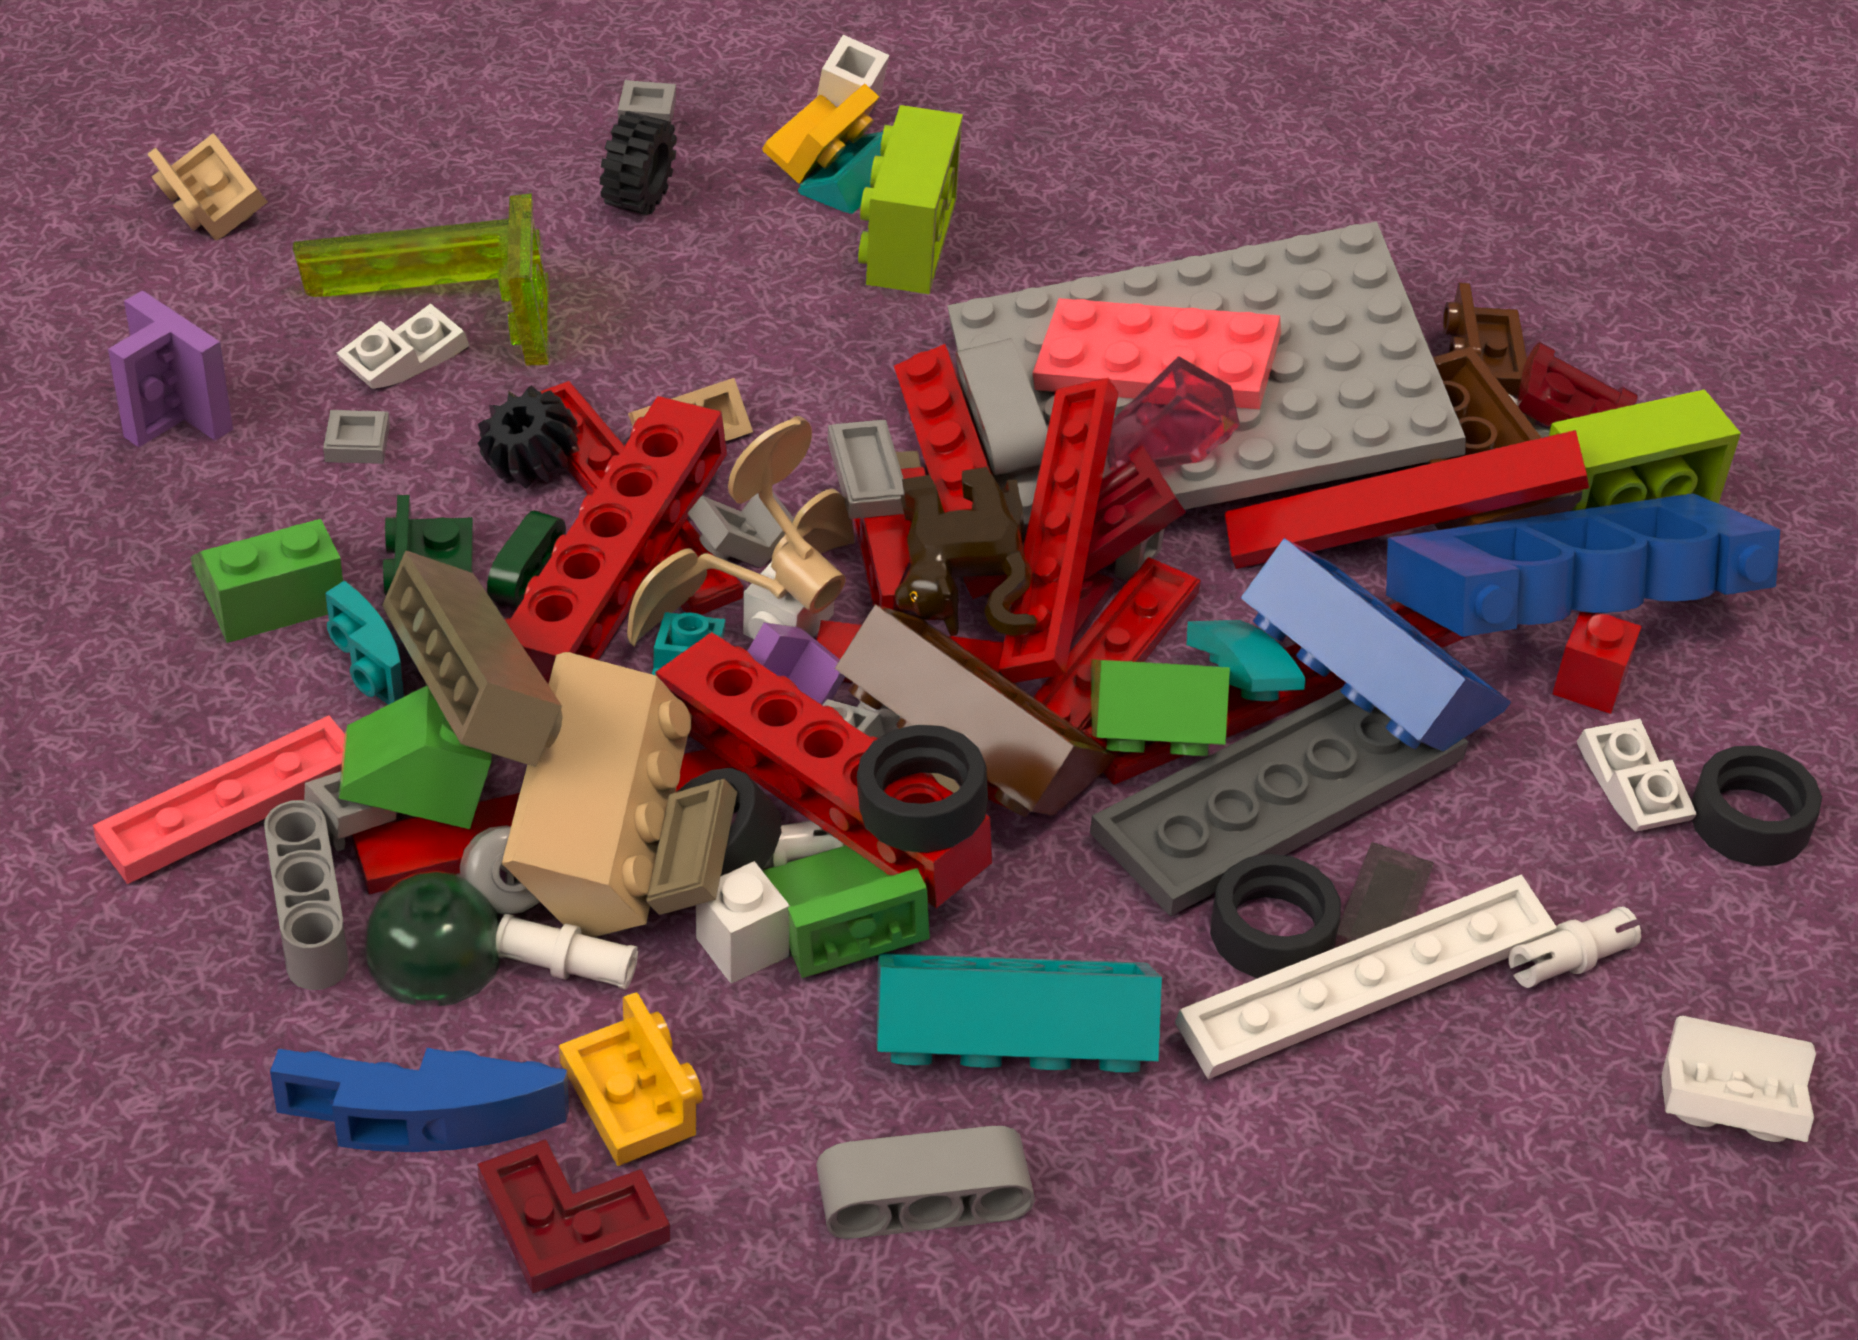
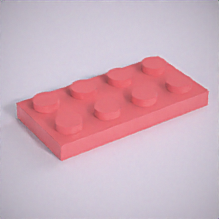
M1059 298L1033 370L1035 390L1056 392V389L1109 377L1119 392L1118 397L1260 409L1281 336L1280 315L1256 314L1253 312H1230L1198 308L1152 306L1139 303L1126 304Z

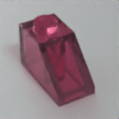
M1178 356L1114 418L1107 451L1109 469L1114 471L1129 461L1128 453L1142 444L1158 468L1201 462L1218 445L1228 441L1234 431L1240 426L1232 387Z

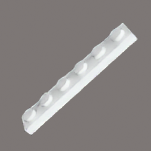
M1519 875L1179 1010L1175 1024L1207 1079H1210L1509 958V952L1514 946L1527 944L1553 934L1557 927L1524 877Z

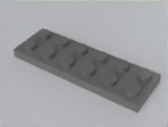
M1341 689L1092 815L1090 834L1171 917L1214 894L1217 884L1227 869L1243 859L1264 854L1286 855L1463 760L1468 741L1463 738L1444 752L1425 743H1421L1415 750L1396 738L1385 728L1391 720L1390 717L1377 707L1371 713L1363 710L1340 692Z

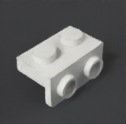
M1679 1016L1675 1020L1662 1071L1665 1112L1675 1114L1682 1121L1695 1126L1710 1127L1718 1123L1746 1129L1751 1135L1766 1141L1779 1142L1789 1138L1807 1142L1814 1119L1807 1088L1816 1056L1814 1045L1807 1041Z

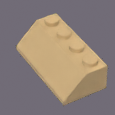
M570 652L556 655L549 681V687L562 705L563 718L561 729L554 744L548 748L544 747L536 767L527 765L502 864L563 925L579 926L581 934L597 937L647 923L650 905L646 900L669 794L675 793L679 783L686 741L691 730L692 715L680 699H677L655 675Z

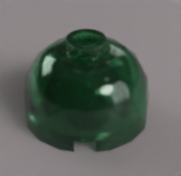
M428 871L414 873L400 879L379 897L367 920L365 941L368 971L380 990L401 1003L416 1005L415 999L425 1001L438 999V1006L454 1005L478 994L495 978L500 966L499 953H497L496 935L500 924L497 911L482 892L459 874Z

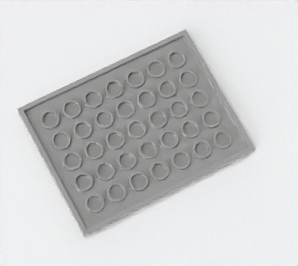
M1377 221L1349 225L1345 228L1310 235H1297L1289 239L1253 246L1247 245L1233 250L1202 256H1190L1182 260L1146 267H1134L1126 271L1095 277H1082L1074 281L1039 288H1027L1018 292L987 298H975L967 302L947 305L957 351L1009 338L1013 339L1042 413L1047 431L1056 392L1035 390L1033 370L1059 298L1280 315L1281 336L1260 409L1122 397L1117 399L1103 477L1129 461L1128 453L1143 444L1184 510L1429 462L1431 459H1445L1465 455L1464 432ZM1040 465L994 476L1000 489L1006 486L1007 480L1017 479L1024 516L1021 534L1022 542L1026 538Z

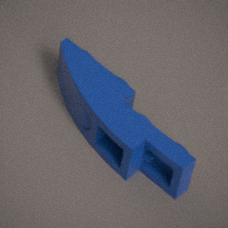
M426 1048L420 1069L413 1070L389 1062L374 1064L336 1058L319 1051L304 1053L278 1049L270 1069L277 1113L335 1122L338 1147L389 1152L458 1150L496 1144L532 1135L565 1123L569 1114L566 1069L549 1067L546 1064L535 1061L521 1063L483 1057L464 1050L451 1052Z

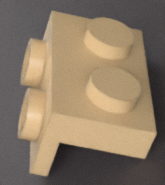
M214 133L173 165H170L157 148L148 153V156L159 169L157 173L151 176L172 202L179 197L181 198L173 204L177 212L193 231L203 225L215 240L221 239L240 223L248 220L253 213L268 202Z

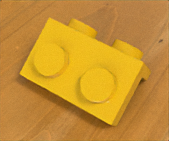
M865 83L838 107L823 95H819L770 137L762 147V150L800 184L820 165L824 169L828 168L846 147L844 144L846 141L850 140L854 144L864 135L874 121L868 114L880 97Z
M637 992L623 997V1021L559 1045L560 1064L563 1069L567 1070V1076L617 1166L695 1136L696 1104L703 1101L701 1085L694 1069L688 1062L680 1065L672 1052V1039L664 1018L657 1011L650 1014Z

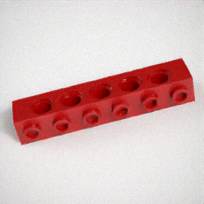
M657 396L645 416L639 417L635 421L630 438L620 454L614 455L608 462L605 476L594 493L584 498L580 506L579 515L567 534H563L557 539L552 551V557L540 575L534 576L529 581L524 599L513 616L505 619L548 685L556 655L570 652L599 660L628 614L640 584L659 564L658 561L666 553L689 515L687 513L701 497L727 456L721 411Z
M711 632L655 672L656 676L677 699H680L691 713V730L688 734L691 738L737 770L746 773L757 784L888 875H896L918 868L927 887L928 903L935 908H938L992 864L990 817L985 815V819L972 836L951 848L929 853L909 852L880 842L865 827L859 810L857 772L860 757L872 742L878 738L874 736L869 737L845 721L834 708L821 705L800 691L789 678L778 676L755 661L744 648L734 647ZM916 773L903 776L889 784L884 790L892 798L905 803L918 804L940 801L953 794L952 791L938 783L931 773Z

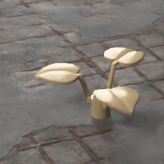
M795 416L757 437L739 456L729 477L728 489L731 497L737 503L742 504L758 493L763 504L785 533V536L776 545L772 555L771 568L776 572L775 579L711 554H703L697 557V554L692 549H683L657 565L644 578L632 600L628 619L627 638L630 644L635 647L636 642L662 621L665 612H674L689 597L693 596L705 581L707 569L711 568L765 588L778 599L783 598L789 592L812 614L821 612L838 597L845 585L846 578L821 553L836 547L855 543L853 521L848 517L845 498L835 489L825 490L808 501L797 513L792 523L774 499L772 485L782 481L791 474L805 457L810 447L812 428L806 419L801 416Z

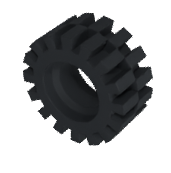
M631 111L625 112V115H621L618 118V125H614L611 130L612 140H607L605 150L608 151L607 156L602 158L601 168H604V173L600 176L599 185H603L600 194L601 198H605L604 203L606 205L644 215L652 214L655 211V205H659L662 201L661 194H666L668 190L667 179L672 177L674 168H671V162L676 159V150H673V147L677 143V137L673 135L675 127L671 122Z

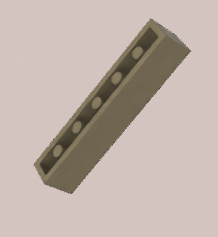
M405 550L382 607L460 744L536 767L544 747L552 746L559 735L563 718L561 703L474 573Z

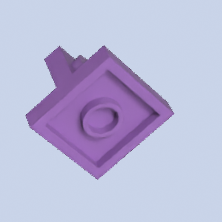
M143 290L126 299L124 304L130 336L108 348L124 437L136 446L141 447L183 420L215 441L232 431L233 426L220 341Z

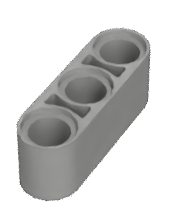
M1009 338L956 351V362L962 388L993 475H1001L1041 465L1047 428L1013 339Z
M292 800L281 803L273 808L265 818L264 824L286 971L290 980L298 987L308 990H322L334 986L343 979L348 971L349 960L344 922L326 818L322 810L314 803L304 800Z
M985 1126L849 1141L826 1149L818 1157L816 1163L828 1231L835 1237L842 1239L1010 1221L1025 1215L1032 1209L1035 1203L1021 1136L1015 1129L1006 1126Z

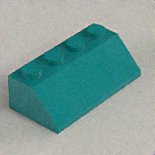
M882 953L878 955L877 1052H891L890 1062L902 1065L932 1064V1054L960 1055V1065L969 1067L1002 1066V1056L1030 1057L1029 1066L1036 1069H1071L1072 1058L1099 1059V1069L1104 1071L1139 1072L1141 1061H1159L1162 977L1145 962Z

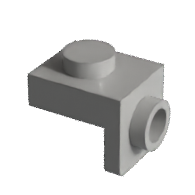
M773 492L774 499L793 523L794 517ZM758 493L750 499L742 511L701 496L687 513L702 532L699 538L702 545L710 553L723 560L734 557L759 568L763 567L772 557L776 545L785 536L784 531L763 504Z

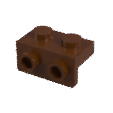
M1459 282L1454 302H1446L1443 312L1444 335H1451L1448 353L1472 346L1506 392L1511 396H1518L1522 371L1527 360L1518 309L1474 307L1470 283Z

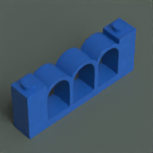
M1691 493L1389 537L1386 596L1454 633L1467 637L1517 629V624L1535 625L1560 621L1571 615V610L1593 613L1623 612L1639 607L1644 603V598L1657 601H1688L1708 597L1715 590L1724 595L1773 588L1776 587L1780 529Z

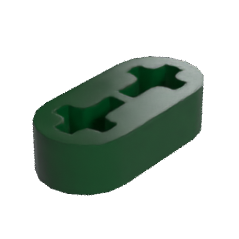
M536 510L530 511L525 516L492 564L487 581V594L491 600L515 608L519 607L524 599L529 581L534 576L540 575L552 557V551L557 539L563 534L566 535V525L562 518Z

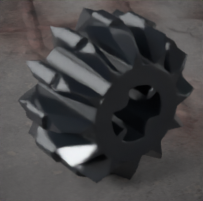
M531 385L520 397L508 391L507 402L501 406L489 405L491 418L478 423L481 436L478 445L482 457L491 466L497 477L503 479L506 484L515 480L527 489L537 477L549 483L550 473L556 468L569 469L566 456L580 450L577 443L578 438L576 437L579 429L576 418L571 410L566 408L560 397L556 396L551 390L541 393Z

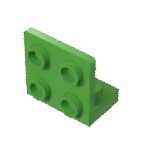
M845 845L788 862L786 865L763 870V873L790 905L788 907L790 925L789 949L801 978L930 939L927 887L918 868L896 875H888Z

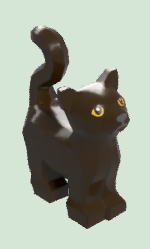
M987 467L962 471L963 498L973 502L971 509L944 512L936 485L930 475L902 479L904 495H901V504L905 520L912 521L907 537L911 568L905 580L895 590V600L899 609L914 611L923 620H943L950 636H956L959 631V595L953 578L1000 576L1006 574L1007 579L989 594L984 610L987 621L998 632L1007 636L1018 637L1033 631L1038 621L1034 615L1013 614L1009 609L1010 605L1030 587L1032 569L1025 557L1021 538L1024 516L1017 479L1007 480L1006 486L1000 489Z

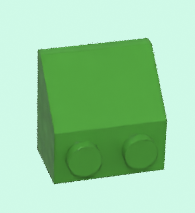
M321 519L203 550L190 557L192 567L227 643L328 615L325 593L343 582L341 558Z
M1091 659L1092 736L1107 738L1106 750L1145 752V740L1171 742L1170 754L1208 756L1209 744H1226L1230 667Z
M425 686L347 725L343 743L338 799L470 829L491 764V753L460 744L429 687Z

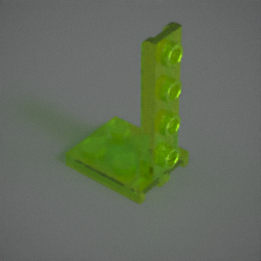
M532 193L509 196V219L293 242V252L304 292L311 297L336 296L498 278L502 302L511 301L512 309L514 310V312H508V327L512 346H522L526 366L549 365L550 281L548 272L545 273L540 232L539 229H536L533 218Z

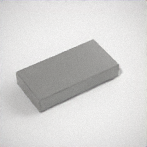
M886 420L828 425L827 441L841 492L845 498L849 519L904 514L901 504V495H904L902 482L904 478Z

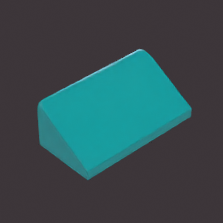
M883 131L865 134L854 144L848 140L842 153L828 168L824 169L820 166L800 184V187L797 189L799 194L845 213L853 214L861 206L864 188H871L870 180L875 155L881 156L880 149Z

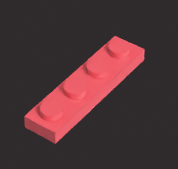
M328 715L94 824L93 829L96 843L125 882L129 884L265 819L269 812L281 803L292 800H304L306 782L341 771L345 734Z

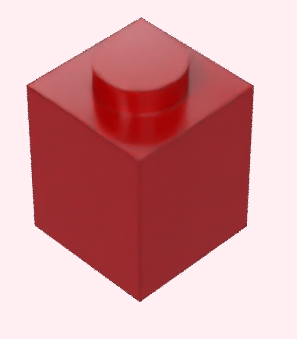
M1580 611L1565 646L1552 695L1611 714L1627 676L1642 626L1603 613Z

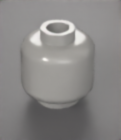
M507 825L490 827L476 835L464 849L460 863L461 882L469 897L484 909L504 915L523 913L540 902L517 878L514 881V875L502 864L511 826ZM500 869L506 872L505 883L500 877Z

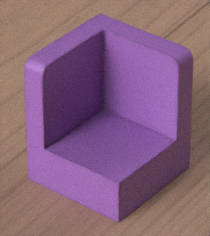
M764 622L748 649V652L755 661L776 675L789 678L800 691L821 705L827 699H833L845 678L844 675L834 669L840 659L800 627Z

